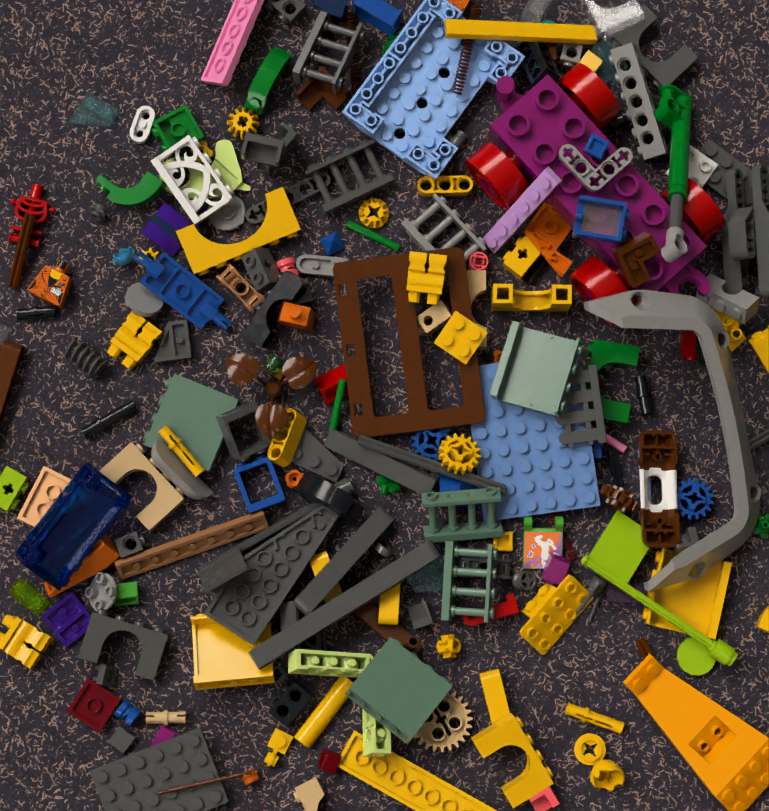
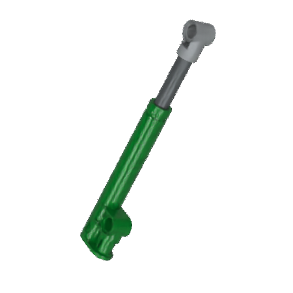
M664 84L659 88L661 99L659 100V107L654 111V115L660 123L671 129L667 199L670 202L669 229L666 231V245L661 248V255L667 262L672 263L688 250L687 244L684 241L682 219L683 203L687 201L692 97L672 84Z

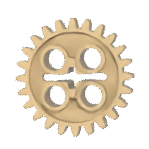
M448 692L441 702H446L449 705V710L442 712L438 706L436 707L440 718L445 717L444 724L451 732V735L449 736L441 723H436L438 718L432 712V721L425 722L413 737L414 739L421 738L419 745L425 742L426 750L433 746L434 753L437 748H440L441 753H443L445 747H447L449 752L452 750V745L459 748L458 741L465 743L463 735L469 737L470 734L466 729H472V726L467 723L473 721V718L467 717L472 710H465L468 702L461 703L463 696L457 699L455 698L456 692H453L452 695H449ZM457 719L460 722V726L458 728H451L449 721ZM439 729L443 732V737L436 739L433 737L432 732Z

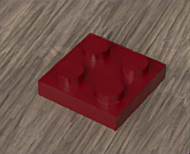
M88 678L66 712L101 733L122 699Z

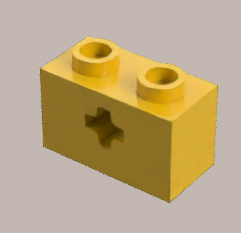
M526 235L524 237L520 236L514 244L516 246L512 252L509 250L502 258L504 260L503 267L519 280L523 278L541 255ZM523 252L526 253L525 258H524V257L521 258V259L518 258V257H519V253H520V254H522Z

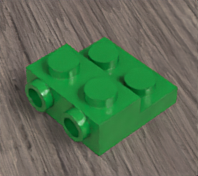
M186 104L152 122L153 129H151V132L156 140H161L162 145L160 147L163 152L187 135H190L191 138L195 136L198 142L205 139ZM183 147L179 154L187 151L188 147ZM175 152L170 155V158L175 157Z

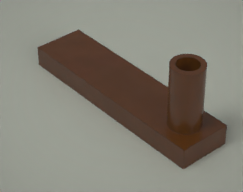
M372 602L367 603L352 613L386 642L392 637L400 641L409 652L415 654L423 646L416 636H411L400 625L378 624L379 608Z

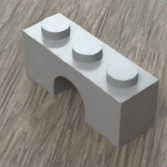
M711 273L706 277L711 290L708 296L702 297L697 288L696 298L743 324L757 313L759 297L745 290L735 295L725 293L726 281Z

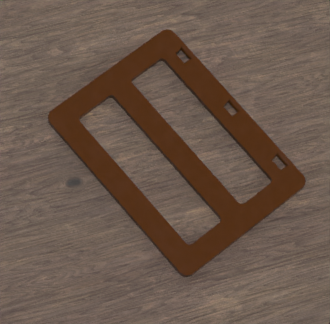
M459 247L422 251V253H428L427 263L425 264L426 270L429 269L430 254L448 256L444 269L447 271L452 315L456 310L473 322L463 250ZM410 253L338 262L333 267L354 435L358 438L360 435L374 437L482 422L485 418L477 350L466 365L458 360L463 405L461 407L437 410L428 409L415 303L409 302L408 291L406 290ZM391 276L408 412L406 414L375 417L357 281L365 278ZM346 284L348 295L341 297L340 285ZM347 344H354L355 355H348ZM355 404H362L363 415L356 417Z

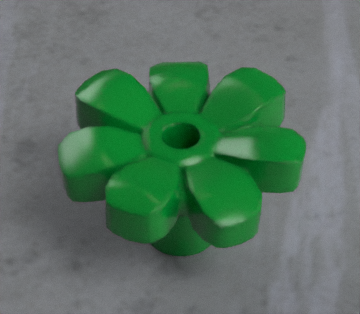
M381 474L376 481L378 485H381L380 492L383 495H387L388 492L394 493L401 488L399 483Z
M759 514L756 528L753 530L755 535L760 533L761 538H766L767 533L769 534V514H765L764 517L762 514Z

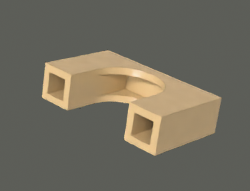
M131 442L106 464L97 475L111 489L127 475L136 471H143L153 476L157 485L156 496L136 516L152 532L185 501L182 497L185 494L177 486L174 488L169 483L171 480L164 473L161 474L156 469L157 466L152 458L147 459L143 455L146 451L138 443L134 445Z

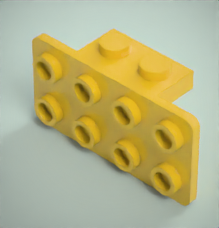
M567 575L557 588L546 583L523 609L522 612L530 619L520 629L519 634L541 655H545L580 615H577L576 611L589 594V591L572 575ZM592 596L591 599L588 601V603H587L586 606L583 608V610H584V609L587 607V605L592 601L593 596Z

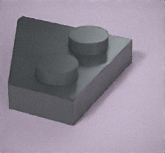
M187 320L167 323L157 355L154 358L155 363L192 359Z

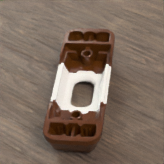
M646 430L639 436L638 465L640 466L641 501L639 522L641 523L642 542L650 548H672L680 541L676 465L678 464L677 438L673 432L668 430ZM651 476L659 477L662 483V501L658 505L651 504L648 500V479Z

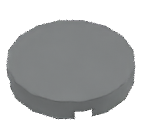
M234 194L231 195L233 197L232 201L209 216L211 224L216 229L233 231L243 224L246 218V208L243 201ZM222 196L214 198L212 202L220 201Z
M140 282L132 284L127 289L124 297L127 307L129 306L134 314L141 317H152L154 314H158L164 302Z

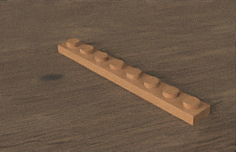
M263 510L114 562L119 576L123 580L261 532L269 526Z

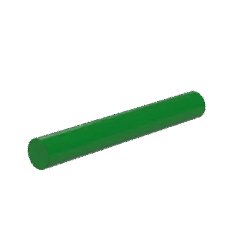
M350 220L346 224L347 228L398 252L401 246Z
M339 379L329 432L331 427L337 430L347 382L345 379Z

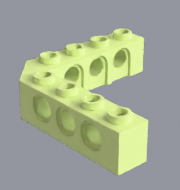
M296 649L288 654V673L358 678L374 657L371 654ZM362 709L363 757L382 758L391 754V731Z

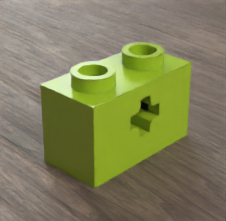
M8 466L5 467L0 476V507L10 512L16 509L20 502L18 500L20 494L27 491L30 483H28L29 478ZM7 487H10V488L12 487V489L14 490V492H13V493H8V491L6 490V488H7Z

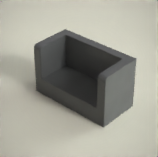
M246 132L241 150V158L280 168L285 143L283 140Z

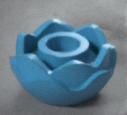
M131 246L128 249L122 248L118 254H113L112 260L117 265L124 266L133 261L135 250Z

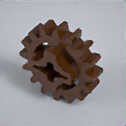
M603 485L599 492L602 497L606 498V504L623 513L629 511L636 514L640 507V504L633 500L635 496L622 487Z

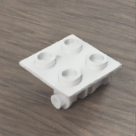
M690 145L688 178L702 188L718 164ZM669 169L665 173L667 176H669Z

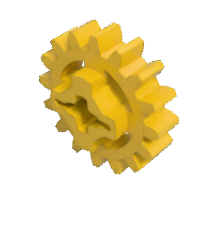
M454 433L453 438L448 435L445 441L442 440L438 449V460H443L441 466L447 465L448 472L453 469L454 474L461 471L462 475H464L466 470L472 472L473 467H477L481 457L479 455L480 448H475L477 442H471V437L466 439L464 434L458 437Z

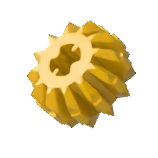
M243 107L242 112L235 109L236 115L229 114L232 120L227 121V125L230 126L228 131L229 133L234 132V138H237L240 134L241 140H244L246 132L257 134L256 128L260 124L257 122L258 116L253 115L252 109L246 113V108ZM244 120V122H246V126L242 127L240 121Z

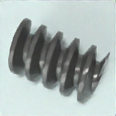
M76 337L66 348L64 357L66 359L70 358L71 363L77 362L76 367H82V372H88V376L92 378L105 368L108 360L101 363L102 356L100 355L95 358L96 351L94 350L89 353L90 346L88 345L83 348L84 341L77 343L79 337Z

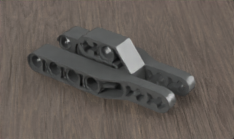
M764 164L752 167L754 206L746 208L742 171L739 168L728 170L726 174L728 208L724 217L726 225L721 229L724 280L726 281L725 293L735 295L742 290L749 292V262H747V259H753L757 249L759 291L762 298H769L768 168Z

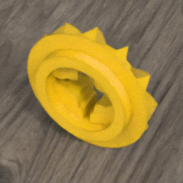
M380 198L365 200L359 208L360 221L369 228L383 226L389 218L387 204ZM370 208L373 210L379 209L377 212L378 218L374 215L368 217L371 213Z
M588 733L577 739L574 753L581 763L595 765L604 758L606 746L598 735ZM584 743L589 746L597 744L593 749L595 757L591 753L583 755L586 750Z

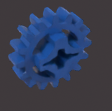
M436 428L439 431L437 433H432L429 430L413 431L416 436H411V440L415 441V443L411 444V448H417L414 453H420L421 456L438 461L439 442L443 438L446 440L449 428L445 430L443 428ZM422 434L424 442L419 445V437ZM428 436H429L431 439L436 438V441H435L436 447L433 446L432 444H429V445L427 444V443H428ZM433 450L436 454H428L424 451Z
M688 478L687 483L682 480L680 482L681 487L677 486L678 511H681L680 517L686 514L687 520H690L692 516H694L695 520H698L699 514L705 517L704 511L710 512L712 509L709 505L714 504V501L710 500L714 494H709L708 492L711 486L706 488L704 486L706 481L700 484L698 483V478H695L694 482H692L691 478ZM691 486L690 492L681 493L684 488ZM699 488L703 491L705 497L700 494ZM692 494H694V498L699 500L695 501L693 504L691 503V500L687 498L692 496ZM680 501H684V503L687 506L686 509L682 506ZM697 505H704L701 510L694 512Z

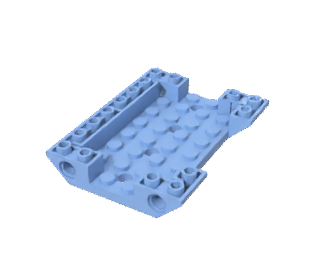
M424 0L342 111L359 130L418 172L433 179H437L458 150V147L445 139L446 135L483 84L487 81L496 85L498 79L502 76L511 77L525 58L523 54L503 40L475 39L473 41L474 44H472L473 48H470L473 50L471 51L472 55H468L471 57L468 59L470 62H465L469 64V66H466L469 68L466 70L467 73H463L467 75L464 77L466 80L456 79L465 82V84H461L464 85L461 88L463 91H458L462 95L453 93L455 75L457 74V67H459L458 63H460L461 49H463L461 45L463 39L446 38L444 22L445 19H467L462 17L463 12L447 0ZM447 69L450 75L447 78H442L439 76V71ZM419 99H424L427 102V106L419 108L416 102ZM401 129L405 132V136L402 139H398L394 136V132Z

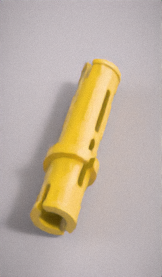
M168 425L158 431V434L169 445L168 448L177 454L195 478L205 470L183 445L182 439L178 438Z
M570 702L566 706L565 715L578 718L583 723L586 721L621 734L624 722L590 711L588 707L582 708Z

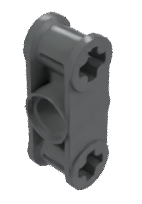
M470 557L456 558L458 568H464L465 563V568L479 569V565L481 563L487 564L488 560ZM497 559L494 561V568H497L496 579H512V576H510L512 559ZM458 575L457 577L473 578V577H475V576H459V575Z

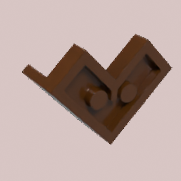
M322 66L317 70L318 72L331 75ZM311 77L295 93L296 99L309 111L322 98L335 110H338L350 97L349 91L344 86L339 88L337 94H333L331 83Z
M642 232L611 249L627 285L635 288L651 279L643 261L660 253L650 233Z

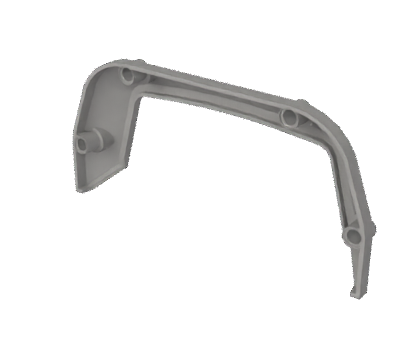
M629 290L585 301L583 304L586 311L621 328L690 330L699 339L720 416L729 465L734 514L729 523L678 553L670 560V563L649 581L643 582L646 591H653L687 580L697 579L746 542L756 526L760 510L761 488L757 484L729 349L730 337L725 332L723 323L715 311L702 300L690 295L652 290ZM633 296L636 297L635 305L632 303Z

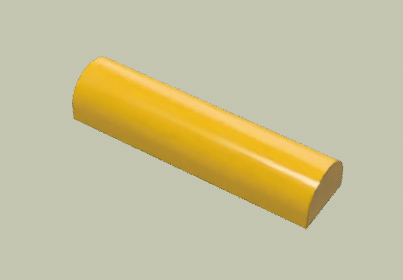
M339 677L295 734L294 738L310 749L348 699L345 693L353 682L347 677Z

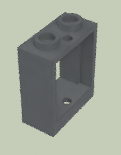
M248 401L216 416L231 458L243 462L250 459V455L254 453H264L272 442L271 439L261 432L256 423L257 402ZM250 414L260 441L238 451L228 423Z

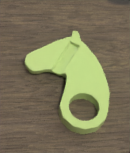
M225 139L218 141L215 147V160L211 167L213 170L218 169L223 176L220 180L224 186L228 184L232 191H250L251 186L245 184L242 180L241 169L231 141ZM172 157L164 162V164L177 161L176 157ZM187 168L190 172V178L185 185L179 187L180 190L194 188L201 192L204 182L203 172ZM211 174L210 184L217 183ZM166 186L165 190L174 195L170 188ZM218 188L214 189L213 194L217 196L212 197L208 194L207 199L222 196L221 190ZM190 192L188 194L189 200H193L194 196H196L198 199L199 195H197L194 192Z

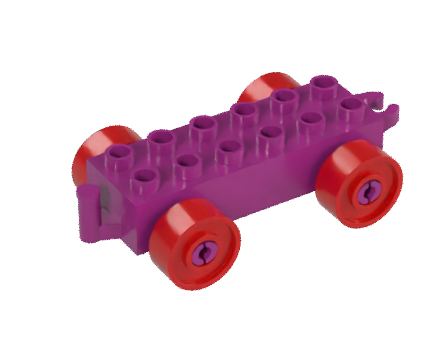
M577 63L557 82L549 75L545 76L524 96L514 92L515 81L509 76L499 78L496 83L495 99L500 104L503 114L490 124L488 137L494 144L487 142L465 161L467 170L488 197L500 208L508 211L529 187L524 176L532 184L544 169L550 167L562 181L546 200L572 229L580 195L626 202V209H630L628 221H624L623 228L627 229L625 240H621L620 244L646 231L653 236L660 253L643 261L651 279L632 288L627 285L611 252V249L618 246L617 244L582 239L601 260L591 256L569 275V280L584 301H589L629 290H652L681 294L680 287L685 282L694 283L702 297L708 296L711 291L709 281L703 273L692 266V263L702 255L707 247L705 243L726 225V221L716 203L697 183L688 178L687 201L683 203L682 229L688 250L674 262L669 263L661 255V248L666 245V231L669 229L670 202L667 199L668 189L659 195L630 163L600 191L593 193L588 191L559 159L560 148L565 144H570L596 169L618 150L600 130L620 114L621 108L611 90L599 76L584 64ZM592 133L610 142L600 161L583 152ZM564 150L563 157H570L572 159V162L569 164L573 165V163L579 158L576 157L574 160L571 157L572 151L569 150L567 152L566 150ZM619 153L620 158L616 161L617 165L623 159L627 161V159L621 153ZM582 163L575 166L578 173H584L587 170L586 166ZM606 165L603 168L607 175H611L615 171L611 165ZM601 174L596 180L590 179V186L595 185L598 187V181L603 178ZM586 205L582 231L613 236L617 210ZM601 318V319L604 320L606 323H608V324H610V325H614V323H611V322H609V321H607V320Z

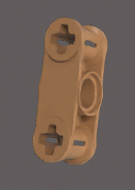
M230 263L220 275L215 276L226 289L242 302L251 314H256V308L263 304L265 298ZM239 286L247 287L244 293L237 292Z

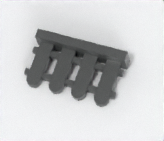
M596 364L588 365L589 370L578 367L579 371L572 375L570 382L572 384L580 383L581 391L566 393L564 413H560V416L556 417L557 423L559 425H566L567 431L559 435V442L564 445L568 444L569 448L574 447L573 443L588 442L589 445H594L593 441L596 440L599 441V444L607 443ZM591 382L590 390H586L585 383ZM593 401L594 409H589L588 402ZM583 403L584 410L569 412L568 405ZM591 421H596L597 428H591ZM586 422L587 430L571 431V424Z

